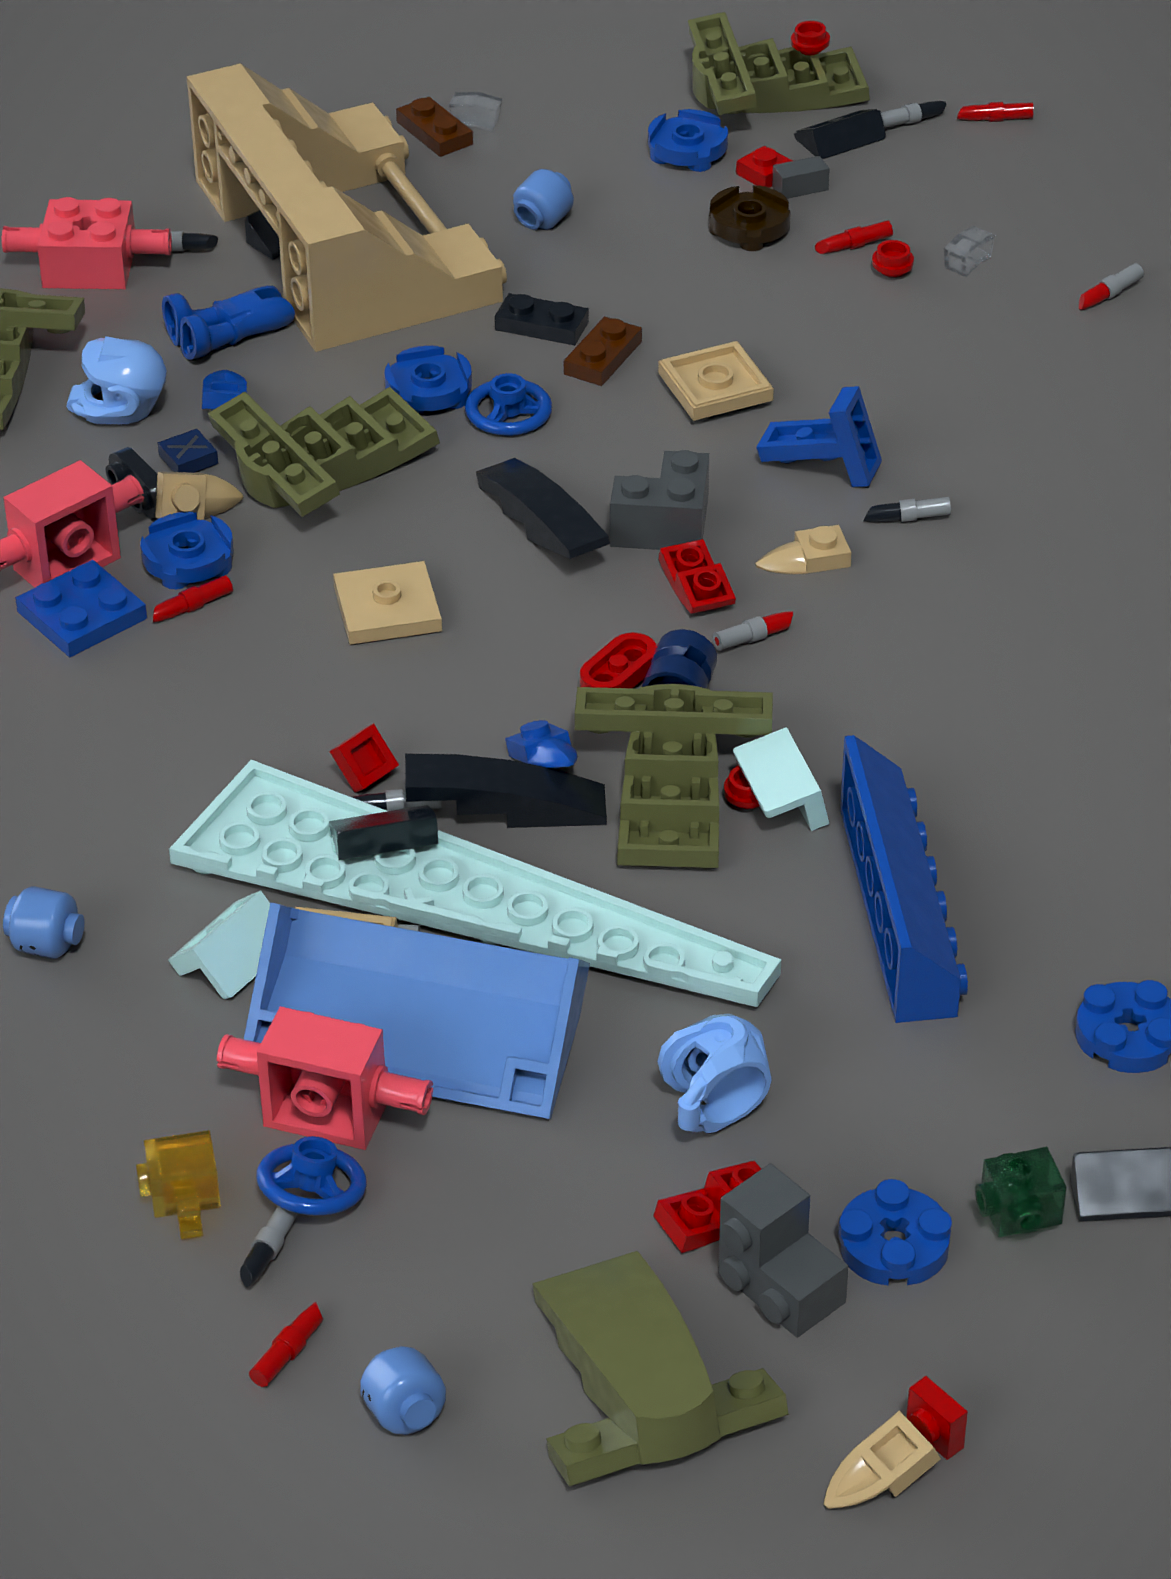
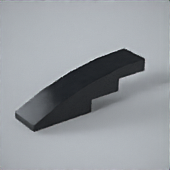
M512 458L476 471L479 488L500 497L503 514L524 523L529 541L569 559L610 544L608 534L591 515L561 486L536 468L516 458Z
M405 753L406 802L456 800L457 815L507 814V828L607 825L605 784L557 769L506 759L460 754Z

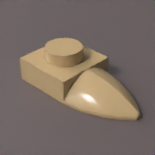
M158 472L155 517L161 518L178 512H197V519L204 520L205 517L215 516L231 509L243 499V494L227 481L213 475Z
M839 525L819 526L813 529L795 531L793 542L783 544L762 556L755 565L756 568L775 573L807 574L851 567L852 552Z
M898 1411L857 1445L841 1462L831 1478L823 1504L827 1509L853 1506L870 1500L887 1489L897 1497L941 1458L929 1441Z

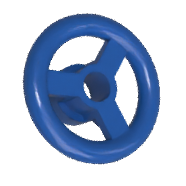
M512 373L497 375L491 381L481 384L469 394L465 403L467 418L474 426L485 432L504 436L525 434L539 428L548 420L552 411L551 398L542 387ZM490 396L494 400V409L487 417H484L479 412L478 405L482 399ZM518 414H534L522 421L503 422L506 418L514 417Z
M315 1136L304 1137L297 1140L294 1144L284 1145L272 1150L261 1160L256 1172L258 1186L271 1202L288 1211L304 1215L321 1216L345 1211L362 1198L367 1186L365 1172L353 1157L337 1149L331 1141ZM291 1161L289 1165L279 1172H274L281 1164ZM335 1167L344 1171L350 1179V1186L345 1192L337 1187L333 1179ZM300 1188L304 1191L315 1192L323 1199L296 1196L284 1189Z

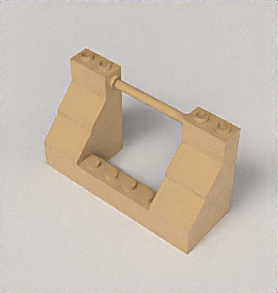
M241 63L187 76L196 182L224 222L246 217L260 210L279 236L283 298L288 300L295 310L293 321L315 352L503 302V284L507 281L503 262L494 257L488 248L486 240L483 237L479 238L469 224L449 229L444 226L405 176V159L409 157L406 139L403 135H398L392 127L389 117L383 116L373 102L327 113L292 89L278 88ZM389 180L430 234L421 235L382 210L373 212L342 192Z

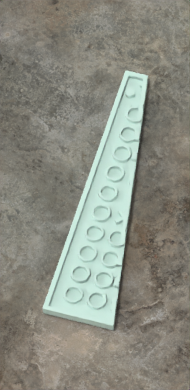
M250 760L169 848L171 864L191 868L200 874H216L366 912L396 917L399 920L477 938L483 943L490 945L501 944L555 957L576 958L590 963L591 967L754 1007L759 1006L781 975V959L439 830L438 844L338 860L329 821L387 811L254 760Z

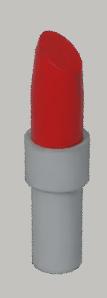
M1134 263L1117 274L1109 275L1099 281L1096 286L1081 294L1079 310L1087 309L1105 299L1109 300L1120 294L1122 289L1143 278L1144 271L1142 267Z
M793 611L775 613L765 617L757 616L744 620L742 624L714 632L712 635L714 646L717 650H723L745 642L753 643L765 639L767 635L788 629L792 621Z

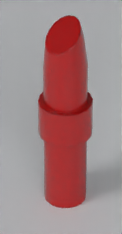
M989 102L985 105L963 106L958 112L957 119L969 121L989 120L990 122H1000L1009 119H1033V103L1003 104V102Z
M888 220L862 228L860 226L845 230L844 233L833 235L817 242L815 250L820 254L848 248L851 250L865 246L866 243L893 236V228Z
M224 575L199 587L193 586L179 592L178 596L155 606L153 622L167 620L185 612H193L204 607V604L233 592L230 579Z
M316 1302L299 1314L289 1326H285L272 1340V1346L251 1368L249 1376L255 1384L266 1387L288 1361L294 1360L305 1348L307 1340L323 1321Z

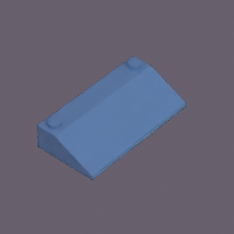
M270 902L244 1039L261 1043L280 1006L303 1012H312L317 1015L352 1023H361L383 1029L385 1066L388 1067V1072L420 1080H431L433 1082L432 1097L551 1119L580 1018L590 963L571 957L566 959L299 910Z

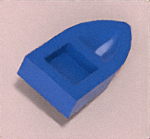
M220 370L207 375L203 379L202 409H211L212 411L239 394L247 393V381L245 378L229 370Z
M546 720L527 723L520 727L521 733L505 738L509 757L523 763L546 768H559L574 765L578 758L575 748L571 745L568 731L552 725Z

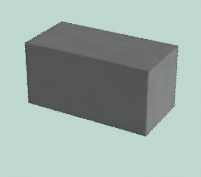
M821 156L773 165L772 187L774 190L782 193L787 199L829 190L830 169Z

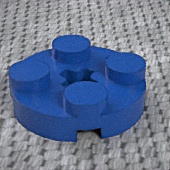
M678 110V117L667 120L666 113L656 117L648 128L650 158L658 164L669 163L678 166H688L690 170L696 172L709 170L712 161L719 159L727 150L728 129L726 126L725 128L720 126L719 117L702 110Z
M418 346L406 349L396 355V363L390 367L388 362L385 367V389L391 387L419 414H422L424 411L462 408L465 406L468 393L472 388V370L467 358L456 352V358L444 355V347Z
M178 512L166 515L154 521L148 527L149 535L145 539L142 536L140 541L144 567L153 576L162 579L163 586L169 589H182L189 583L204 581L214 576H224L232 569V556L234 553L232 532L223 520L212 515L211 522L198 520L197 512Z
M1145 980L1140 983L1115 982L1106 985L1095 984L1088 987L1084 992L1083 1001L1078 1008L1075 1028L1076 1039L1083 1052L1092 1059L1094 1053H1096L1101 1058L1109 1060L1108 1068L1125 1073L1149 1072L1165 1065L1168 1062V1055L1171 1054V999L1167 996V988L1154 980ZM1122 1023L1135 1024L1138 1026V1030L1128 1031L1127 1026L1122 1025Z
M884 1180L878 1184L876 1189L868 1190L858 1195L844 1208L839 1222L838 1237L841 1243L840 1251L844 1262L849 1265L848 1267L867 1281L889 1286V1278L898 1280L908 1278L907 1285L918 1284L932 1278L945 1265L948 1259L952 1220L950 1215L929 1196L909 1189L900 1180ZM899 1231L905 1234L906 1239L902 1240L899 1237H893L887 1240L884 1238L885 1232Z

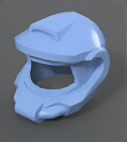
M106 336L105 338L89 341L82 350V369L87 375L88 380L71 388L67 408L70 412L84 417L87 421L95 424H130L139 422L150 414L166 382L167 370L162 357L151 345L139 340L117 339ZM102 391L103 401L97 400L93 396Z
M732 1014L712 1015L682 1030L675 1031L661 1046L657 1061L663 1080L676 1091L685 1093L678 1100V1126L682 1130L693 1133L701 1131L705 1133L717 1132L748 1115L765 1098L772 1080L761 1031L749 1021Z

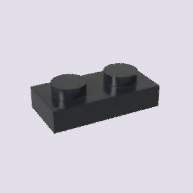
M508 293L494 316L495 330L575 346L589 323V308L574 306L568 302H553L532 298L526 294Z

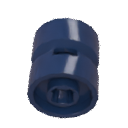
M679 629L666 633L657 644L642 687L657 684H683L708 689V683L717 664V652L713 644L705 636L691 630Z

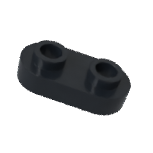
M130 447L110 454L109 465L105 467L109 483L113 485L128 475L134 476L143 489L144 494L142 496H144V500L139 504L133 505V508L138 513H144L150 519L154 518L158 474Z

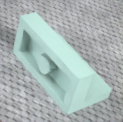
M787 727L733 749L735 759L767 818H772L799 807L811 831L829 824L821 789Z
M261 890L235 901L170 957L168 961L179 976L200 968L223 999L233 997L256 977L270 902Z

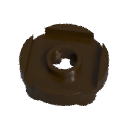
M753 185V192L739 193V186L724 189L718 192L710 201L709 232L727 241L740 243V247L746 251H759L764 248L766 242L774 241L790 230L791 212L789 210V201L782 193L765 186Z

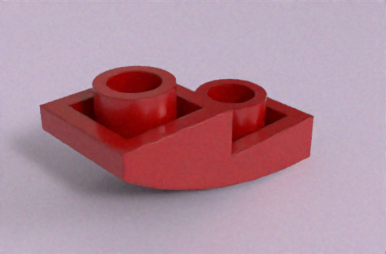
M704 539L660 548L658 560L675 594L691 614L735 604L736 597L721 563L714 564Z
M753 1160L710 1171L703 1189L658 1200L653 1217L682 1253L714 1243L720 1238L721 1197L760 1171L761 1168Z

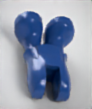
M275 286L255 288L229 299L214 301L213 307L198 310L191 309L186 298L180 293L167 295L162 300L163 319L170 339L175 346L181 345L182 353L188 360L206 356L210 351L227 343L234 345L247 336L280 329L290 324L295 317L293 306L281 296V293Z

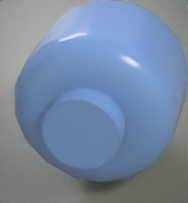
M547 169L534 171L513 194L514 213L517 219L524 226L533 230L538 228L552 229L571 210L574 203L569 180L563 174Z
M36 886L24 889L19 896H13L6 906L3 918L4 934L10 937L11 944L16 950L51 959L63 956L71 944L77 945L82 938L85 925L84 916L78 914L76 901L70 894Z
M400 1346L382 1351L370 1361L360 1380V1393L365 1404L380 1425L393 1434L407 1435L421 1431L439 1416L446 1402V1387L441 1376L426 1356L413 1347Z

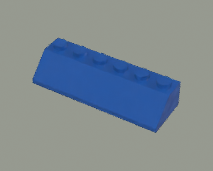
M855 735L844 736L840 812L895 1023L958 1017L960 995H967L968 991L967 972L963 963L956 964V933L954 927H946L945 925L947 920L945 894L943 891L935 890L937 884L936 863L933 856H926L925 854L927 850L925 824L923 821L916 822L915 819L917 817L915 789L906 787L902 769Z

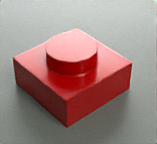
M764 145L736 161V175L756 186L770 188L772 187L773 165L793 160Z
M374 723L363 728L329 751L355 793L365 789L399 766Z
M924 1376L909 1387L906 1418L941 1456L949 1460L964 1448L968 1411L930 1378Z

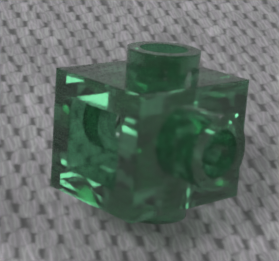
M1042 1147L1017 1153H1005L998 1157L984 1159L982 1182L975 1186V1198L982 1217L989 1216L998 1237H1004L1018 1233H1032L1038 1229L1061 1225L1067 1186L1048 1147Z

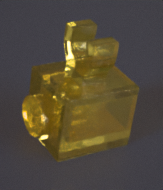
M210 1130L144 1140L147 1163L136 1164L140 1197H152L155 1218L177 1215L181 1239L203 1236L200 1211L221 1208Z

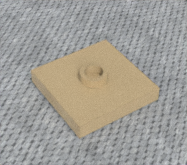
M738 341L658 361L659 375L693 421L773 401L774 388Z
M425 561L333 574L334 588L349 645L442 631V618Z

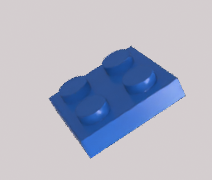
M94 560L79 565L15 597L17 612L69 658L147 619L146 604Z

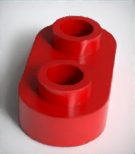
M634 632L624 633L615 637L582 665L580 669V687L632 689L647 674L657 647L655 641L645 634Z

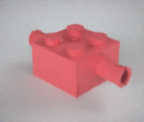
M64 197L49 199L44 222L40 224L39 228L3 226L2 250L4 253L38 252L42 288L126 289L134 254L171 255L172 234L171 229L167 228L135 229L133 206L130 200H117L114 198L76 200L75 198Z
M79 460L4 496L8 532L6 537L0 539V571L13 565L14 571L35 588L91 560L104 567L120 559L116 513L143 502L144 496L142 494L144 492L139 481L134 476L128 475L123 480L111 485L83 461Z
M280 1006L261 1043L226 1034L223 1036L217 1052L218 1068L259 1076L264 1127L307 1137H321L332 1143L366 1150L386 1106L425 1115L430 1107L433 1096V1082L431 1080H420L388 1072V1067L385 1066L383 1029L321 1016L312 1012H303Z

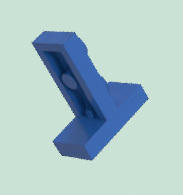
M843 387L829 411L830 419L770 422L756 447L761 462L780 461L781 463H791L796 460L806 459L831 461L843 458L852 487L869 486L882 462V458L860 387Z

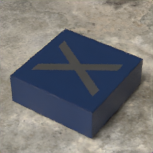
M197 428L157 442L159 456L173 472L195 473L218 464L217 450Z

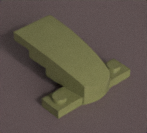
M725 12L687 20L689 34L694 45L692 53L693 93L697 100L705 107L717 110L718 115L727 113L738 114L741 112L777 113L807 111L870 100L869 88L852 46L811 56L804 55L793 47L777 50L773 38L738 47Z
M0 288L1 430H4L11 417L25 381L32 349L33 328L47 329L48 332L54 334H63L71 330L75 331L85 315L84 298L35 295L19 290Z
M388 387L360 405L349 396L320 415L309 406L281 426L246 392L239 394L208 413L214 429L236 451L242 484L248 494L259 502L273 508L290 505L301 517L340 495L339 491L383 474L440 443L436 429L391 387Z
M657 684L640 687L639 689L577 687L575 730H588L598 734L610 731L631 732L625 756V777L620 803L617 865L718 868L719 761L715 734H731L751 738L772 733L773 692L710 691L707 688L683 684Z
M638 1251L532 1283L535 1303L556 1328L560 1350L581 1372L584 1393L609 1417L595 1423L577 1424L568 1428L564 1433L546 1438L549 1458L569 1486L637 1464L644 1465L682 1458L708 1447L722 1436L789 1415L786 1394L764 1368L755 1371H740L733 1374L727 1380L711 1385L698 1348L685 1321L659 1278Z

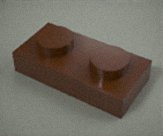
M431 97L419 98L410 104L396 108L397 123L439 157L473 145V131Z
M604 316L564 359V375L603 386L642 342V328L625 323L620 319Z

